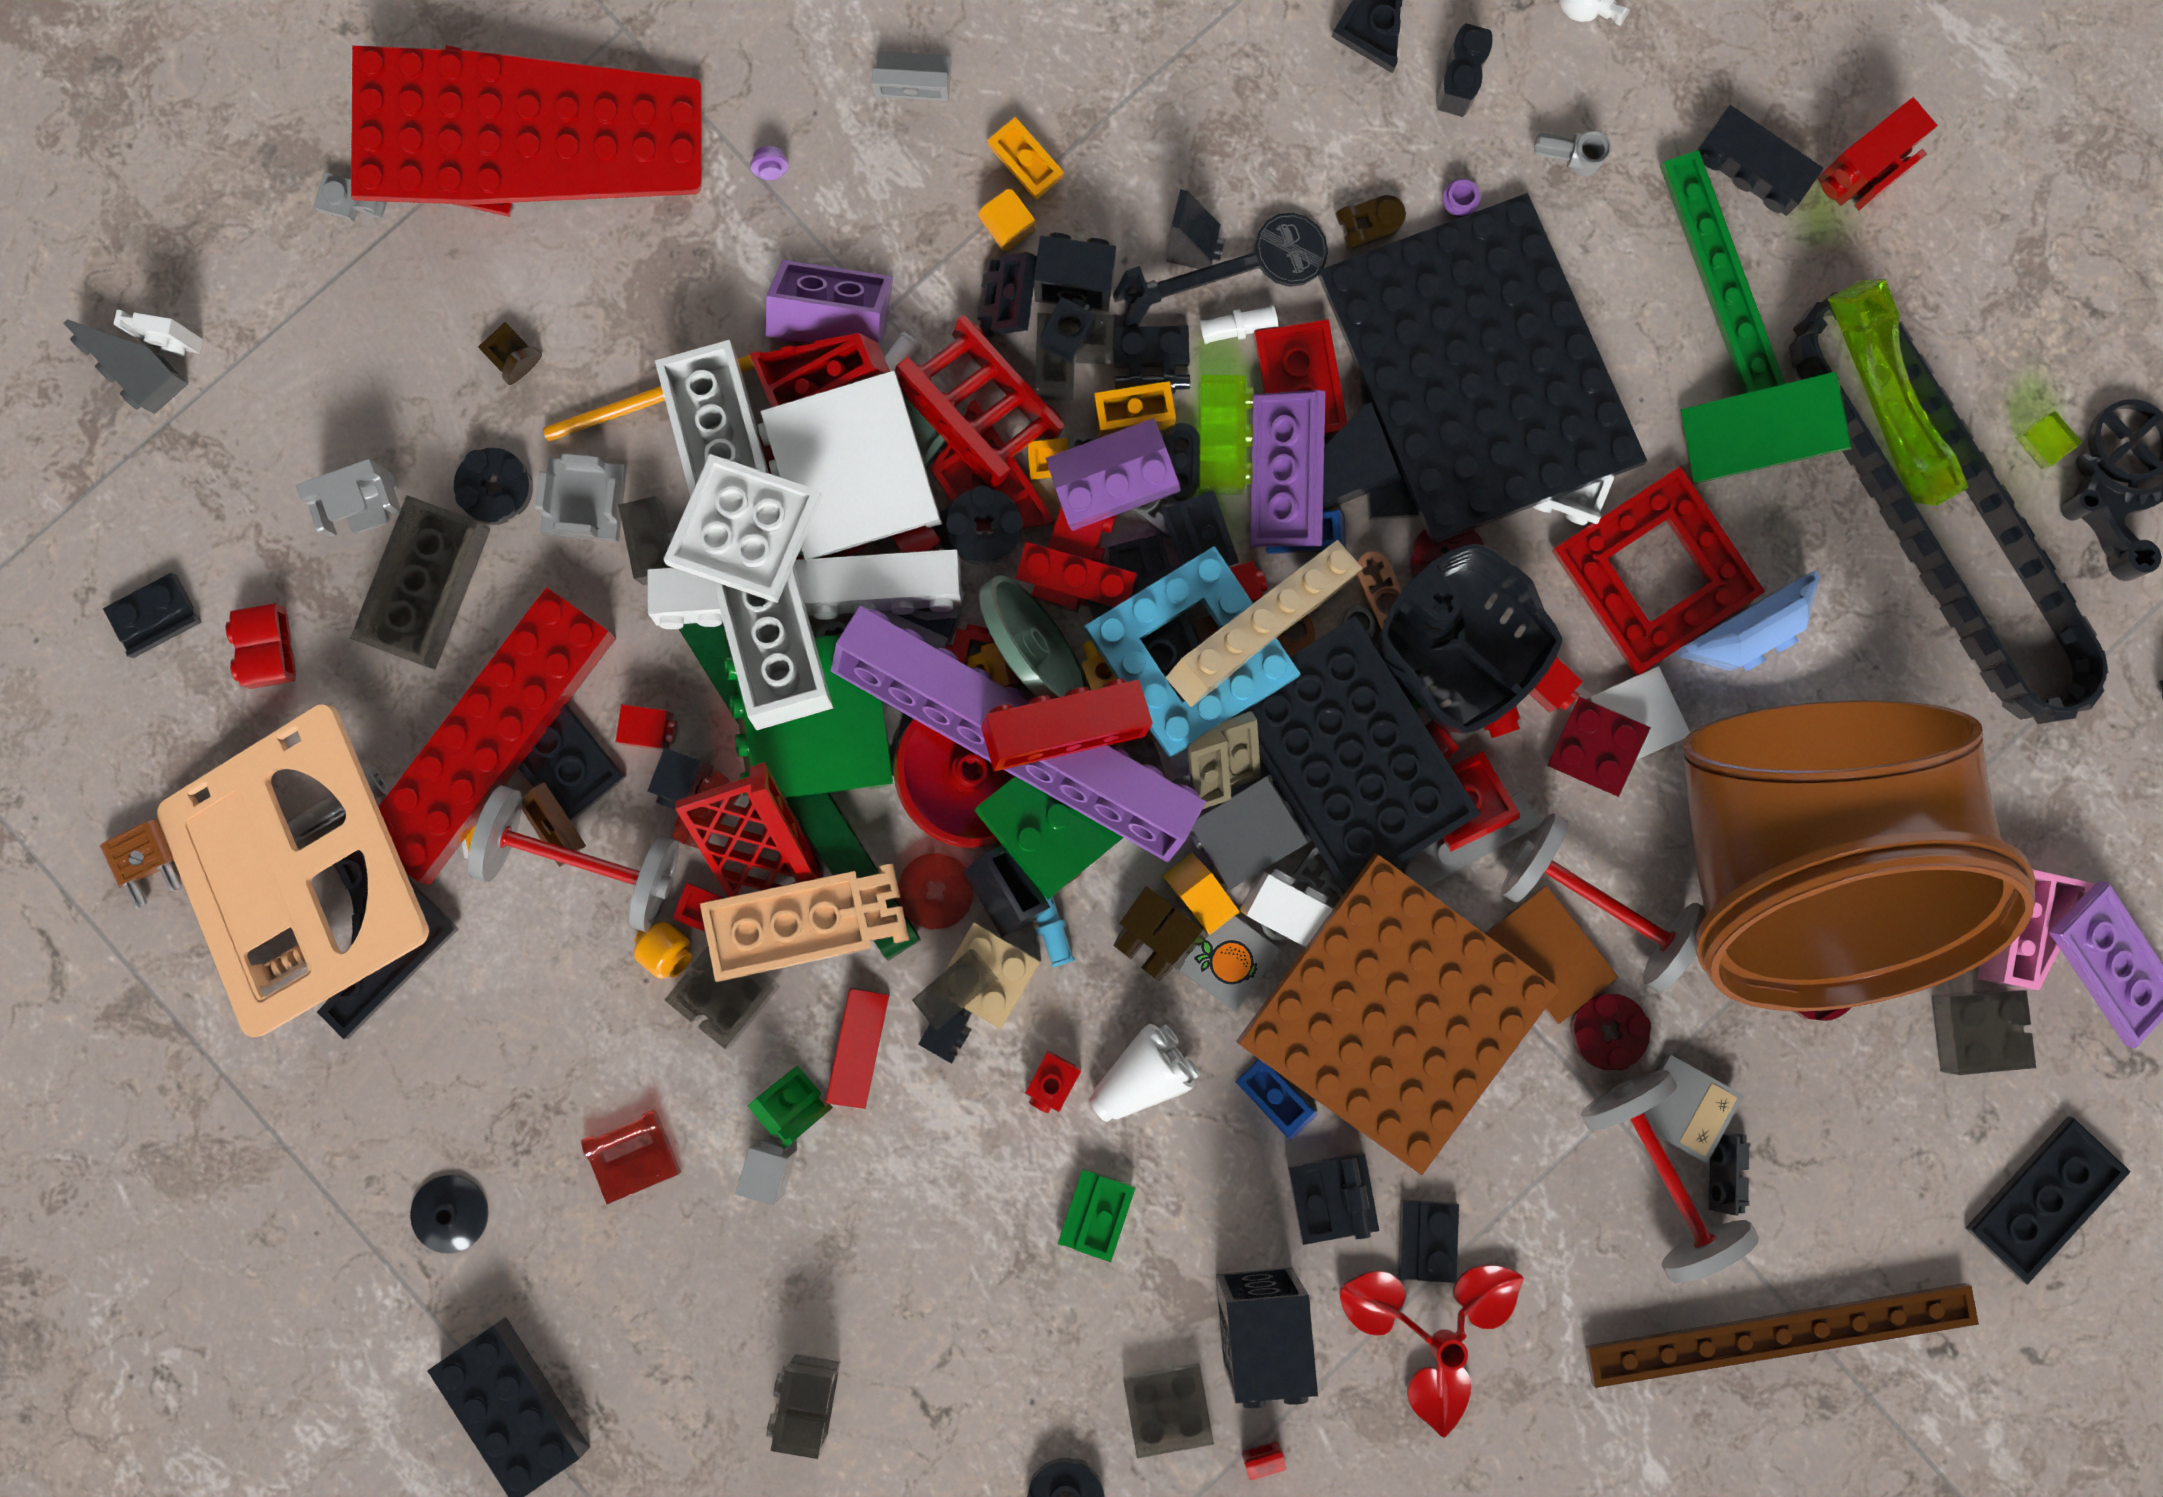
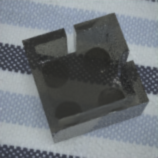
M707 946L692 965L697 971L704 970L701 975L695 971L686 972L665 998V1001L690 1022L700 1020L705 1015L708 1019L702 1021L698 1028L722 1048L727 1049L735 1044L780 988V985L764 972L716 982L709 947Z
M2002 988L1973 991V993L1960 992L1931 995L1940 1072L1954 1075H1969L2036 1068L2033 1036L2030 1032H2024V1026L2031 1025L2027 990Z
M795 1354L788 1365L783 1364L781 1373L777 1374L773 1397L780 1398L779 1404L777 1403L774 1413L771 1412L766 1432V1437L773 1438L771 1451L813 1459L819 1458L828 1437L840 1361Z

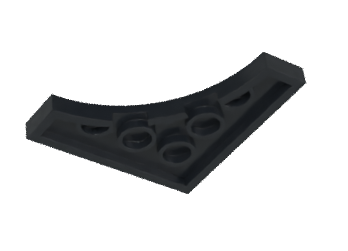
M360 850L333 864L340 875L345 889H348L352 900L354 915H352L351 944L354 943L361 929L368 896L366 862L364 854ZM410 879V884L428 924V937L419 947L328 998L317 1011L343 1040L349 1039L459 930Z

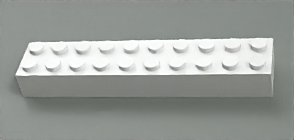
M730 340L655 360L690 497L709 454L769 473L739 361ZM793 565L778 603L712 581L746 712L755 729L760 730L832 709L833 705L795 566Z

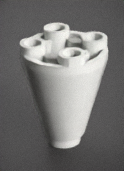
M1152 1024L1146 1025L1095 1087L1094 1094L1089 1097V1101L1097 1115L1105 1122L1110 1121L1112 1118L1118 1120L1187 1093L1194 1088L1195 1079L1200 1076V1071L1189 1057L1186 1056L1184 1058L1175 1045L1178 1044V1039L1167 1025H1163L1161 1028Z

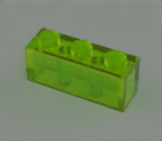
M1247 375L1200 376L1198 406L1200 481L1198 495L1213 490L1215 495H1243L1246 484H1252L1253 462H1246V447H1252L1253 425L1246 424V410L1253 409V387H1246Z

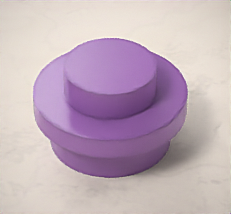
M764 146L757 149L750 162L752 173L767 181L780 178L787 172L789 167L788 160L783 155L782 150L774 146Z
M1457 179L1449 183L1442 196L1445 209L1456 217H1463L1474 213L1481 199L1478 187L1466 179Z

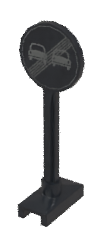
M1296 213L1278 214L1267 220L1258 231L1253 253L1159 282L1155 280L1146 282L1140 266L1125 270L1113 294V299L1115 303L1125 300L1129 308V313L1123 322V326L1138 327L1150 306L1161 302V298L1255 269H1261L1263 274L1275 283L1288 287L1302 286L1314 280L1319 274V269L1324 268L1328 255L1326 237L1320 227L1306 216Z

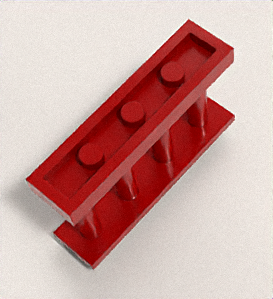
M963 314L958 318L952 336L955 338L954 342L922 366L916 365L907 356L896 364L894 371L898 377L903 395L986 486L996 490L1004 483L1010 471L1007 461L1040 435H1043L1047 440L1058 439L1065 424L1062 422L1057 410L1052 406H1047L986 339L982 328L976 323H971ZM964 352H967L981 368L947 394L941 393L931 382V378ZM992 379L1006 396L974 421L966 420L958 412L956 406ZM1015 407H1018L1031 424L998 450L992 449L982 438V433Z

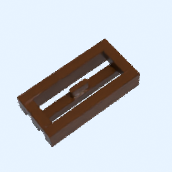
M545 782L533 787L523 797L521 810L542 841L578 852L586 847V844ZM555 861L559 867L565 865L564 863Z

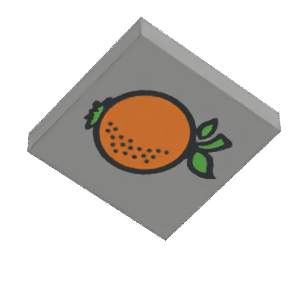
M1234 916L1208 936L1199 947L1196 946L1185 959L1180 971L1236 1012L1281 950Z

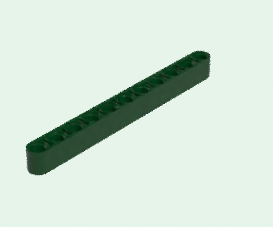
M723 622L716 627H704L698 623L683 624V627L679 628L680 633L730 711V695L735 694L733 680H727L725 674L724 659L729 657L730 647ZM830 793L784 798L833 876L853 871L856 872L857 878L879 874V870ZM897 899L886 901L887 909L901 906ZM905 912L904 917L909 935L908 941L894 943L893 936L873 940L887 961L921 941L920 936Z

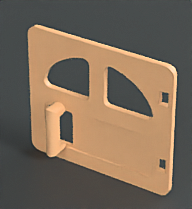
M316 705L166 798L157 809V819L241 1030L249 1037L266 1035L419 947L428 937L429 928L339 712L331 705ZM298 731L301 741L288 748L284 739ZM278 770H296L311 776L323 784L344 807L346 811L344 823L299 850L271 784L272 776ZM207 787L211 797L199 804L194 794ZM360 850L364 854L367 868V905L359 934L352 946L343 953L337 946L312 885V879L316 874L353 852ZM290 927L293 929L298 945L267 963L250 964L248 959L249 951ZM308 966L305 974L267 996L262 994V988H270Z

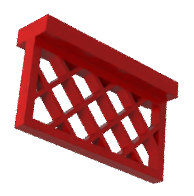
M765 762L750 767L749 777L675 801L676 811L728 898L738 896V891L742 885L758 889L759 891L786 886L773 883L778 873L794 877L796 882L787 885L823 878V869ZM745 792L750 798L746 808L727 803L730 797ZM705 807L714 811L710 819L707 820L693 816L690 810ZM721 813L740 817L736 827L717 823ZM748 820L765 825L761 835L743 830ZM711 832L730 837L725 847L708 842L707 839ZM741 840L755 844L751 854L733 850L736 841ZM763 847L780 852L776 861L758 856ZM727 859L743 863L744 866L740 873L723 868ZM753 866L770 871L765 880L748 876Z

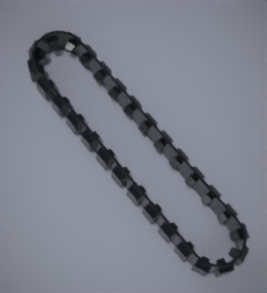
M1856 290L1834 292L1821 303L1816 302L1805 311L1793 328L1796 338L1789 345L1792 368H1796L1801 380L1832 373L1818 343V334H1821L1828 325L1823 317L1834 316L1835 320L1848 318L1857 322L1866 331L2068 655L2073 668L2072 685L2067 691V697L2063 701H2061L2060 697L2048 698L2046 702L2039 700L2037 695L2026 685L1840 385L1852 449L1842 452L1851 466L1854 464L1861 475L1859 480L1871 498L1874 497L1881 508L1879 512L1890 530H1895L1901 540L1899 544L1910 562L1916 564L1921 572L1919 577L1931 595L1934 594L1941 605L1939 609L1950 627H1955L1961 639L1959 641L1970 659L1976 661L1981 669L1979 674L1991 693L1995 692L2002 701V707L2018 719L2022 720L2033 717L2037 724L2075 719L2079 711L2092 709L2105 691L2103 685L2106 681L2107 673H2109L2105 650L2102 649L2101 644L2097 640V634L2085 615L2081 614L2076 606V600L2065 582L2062 583L2056 574V568L2047 553L2039 547L2034 538L2035 534L2027 521L2016 510L2015 502L2004 484H2000L1993 473L1995 470L1984 452H1980L1973 441L1974 436L1966 423L1958 417L1952 406L1954 404L1946 391L1932 375L1934 372L1926 359L1912 343L1914 340L1903 322H1899L1896 315L1891 311V307L1875 295H1860Z

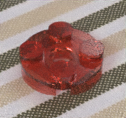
M941 853L925 854L910 862L902 872L898 882L900 893L898 902L903 907L905 916L914 924L930 930L949 928L960 922L969 912L974 897V889L964 874L967 868L956 858ZM931 881L936 885L943 882L946 886L942 892L945 898L940 902L936 898L929 901L926 897V894L929 892L927 884Z

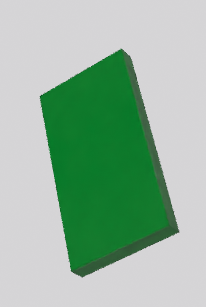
M1837 372L1680 409L1693 482L1695 484L1852 449Z

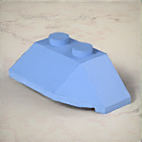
M1815 570L1802 576L1693 639L1675 651V653L1680 658L1729 671L1739 667H1743L1745 672L1766 661L1763 654L1775 648L1779 653L1799 642L1795 635L1806 630L1808 627L1820 579L1819 574Z

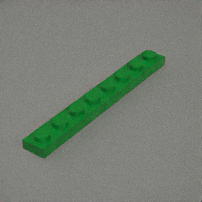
M1696 150L1664 161L1660 165V169L1743 394L1785 384L1700 151Z

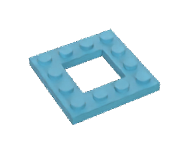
M1215 546L1084 627V631L1116 679L1123 678L1126 682L1140 681L1153 722L1150 731L1169 759L1189 747L1205 732L1226 720L1238 716L1300 676V672L1277 638H1275L1217 688L1190 707L1186 701L1181 702L1141 642L1142 638L1200 602L1204 604L1220 629L1253 604Z

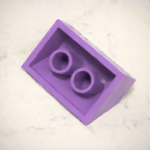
M782 259L766 295V336L775 337L785 342L801 341L814 343V341L860 333L877 341L880 346L885 334L893 276Z
M1154 418L1046 458L1055 489L1072 531L1180 491L1177 476Z

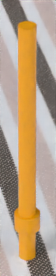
M750 355L738 358L742 373L755 369ZM662 387L650 389L543 427L544 435L547 441L550 442L663 402L665 398Z

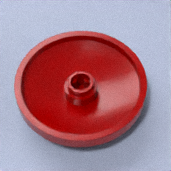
M913 719L900 737L893 766L897 794L909 817L929 836L952 846L979 848L1000 842L974 810L1015 776L1005 770L994 772L992 764L988 760Z

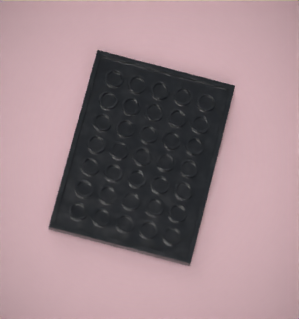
M1528 193L1319 269L1318 278L1432 545L1638 468L1647 462L1644 451Z

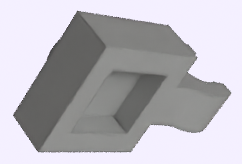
M324 172L313 208L319 213L354 222L357 211L382 218L386 203L380 201H354L351 197V179Z

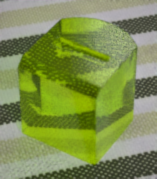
M2056 411L2044 414L2015 437L2041 470L2053 466L2082 443Z

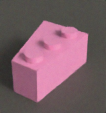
M2033 870L2036 882V900L2029 924L2013 943L1979 966L1977 979L2010 987L2040 990L2060 951V948L2049 932L2077 904L2083 895L2093 887L2094 883Z

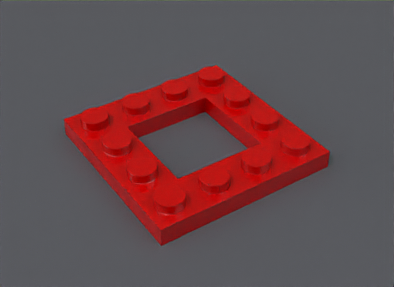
M1680 466L1601 517L1598 524H1590L1551 550L1635 676L1642 674L1765 593L1755 575ZM1666 521L1708 584L1652 621H1649L1608 561V558Z

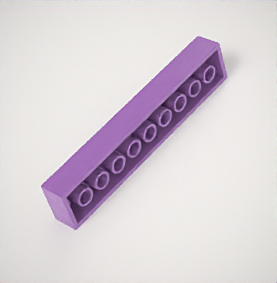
M859 606L836 643L830 672L989 762L991 760L981 730L986 714L992 708L999 705L1011 704L1014 708L1027 705L1028 702L1027 697L1021 691L1012 687L1005 688L994 682L986 671L980 668L971 669L959 662L956 655L949 650L934 648L924 642L922 636L911 629L903 630L890 623L886 615L875 609L867 610ZM1114 745L1004 769L1166 862L1170 861L1186 841L1206 803L1205 800L1199 798L1198 793L1191 787L1183 784L1176 785L1164 778V774L1159 769L1150 765L1143 766L1132 760L1125 750Z

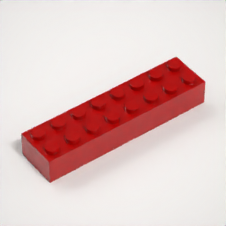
M548 587L543 590L378 806L406 874L419 883L430 885L477 824L485 803L493 791L499 786H505L519 765L532 751L533 746L545 734L547 727H550L560 714L561 708L569 702L616 640L607 629Z

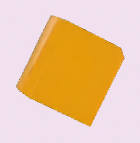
M1006 189L985 204L978 213V218L1003 251L1010 250L1036 231L1034 217L1013 189Z

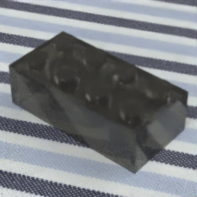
M406 495L350 639L436 670L491 529L479 521Z

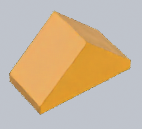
M1190 853L1162 875L1209 936L1239 913L1238 908L1213 874L1193 853Z

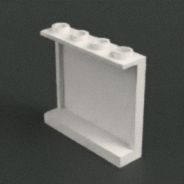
M895 371L760 411L763 423L758 424L759 433L764 446L771 445L775 458L769 461L772 475L820 490L822 495L797 555L798 557L804 555L805 560L816 559L926 525L927 528L942 524Z

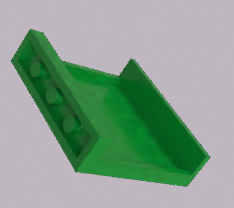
M841 635L814 638L833 708L760 730H756L748 718L731 650L729 651V657L724 659V667L727 680H733L735 695H730V711L733 719L738 718L740 734H735V749L737 756L743 757L745 772L740 773V779L750 776V767L765 762L784 798L862 788H884L893 784L882 700L830 672L836 643Z

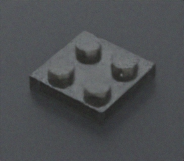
M1199 1363L1123 1377L1137 1459L1214 1445Z

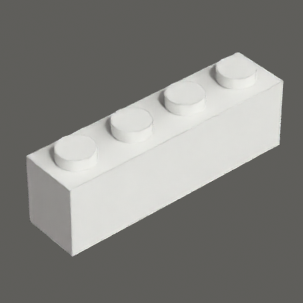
M1274 869L1271 875L1264 871L1259 872L1239 911L1306 947L1333 910L1332 907L1325 904L1329 897L1310 887H1307L1305 893L1292 887L1295 879L1277 869Z

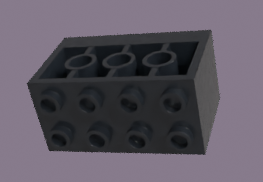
M1281 1268L1216 1274L1224 1370L1235 1404L1243 1403L1244 1408H1261L1268 1405L1267 1401L1284 1399L1285 1404L1298 1405L1307 1403L1309 1401L1308 1397L1318 1396L1309 1294L1294 1269Z

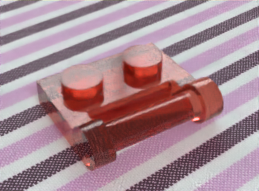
M654 1109L643 1113L642 1118L601 1136L595 1137L591 1135L581 1140L583 1152L591 1164L606 1204H610L681 1173L661 1120ZM643 1134H650L653 1143L606 1162L603 1151Z

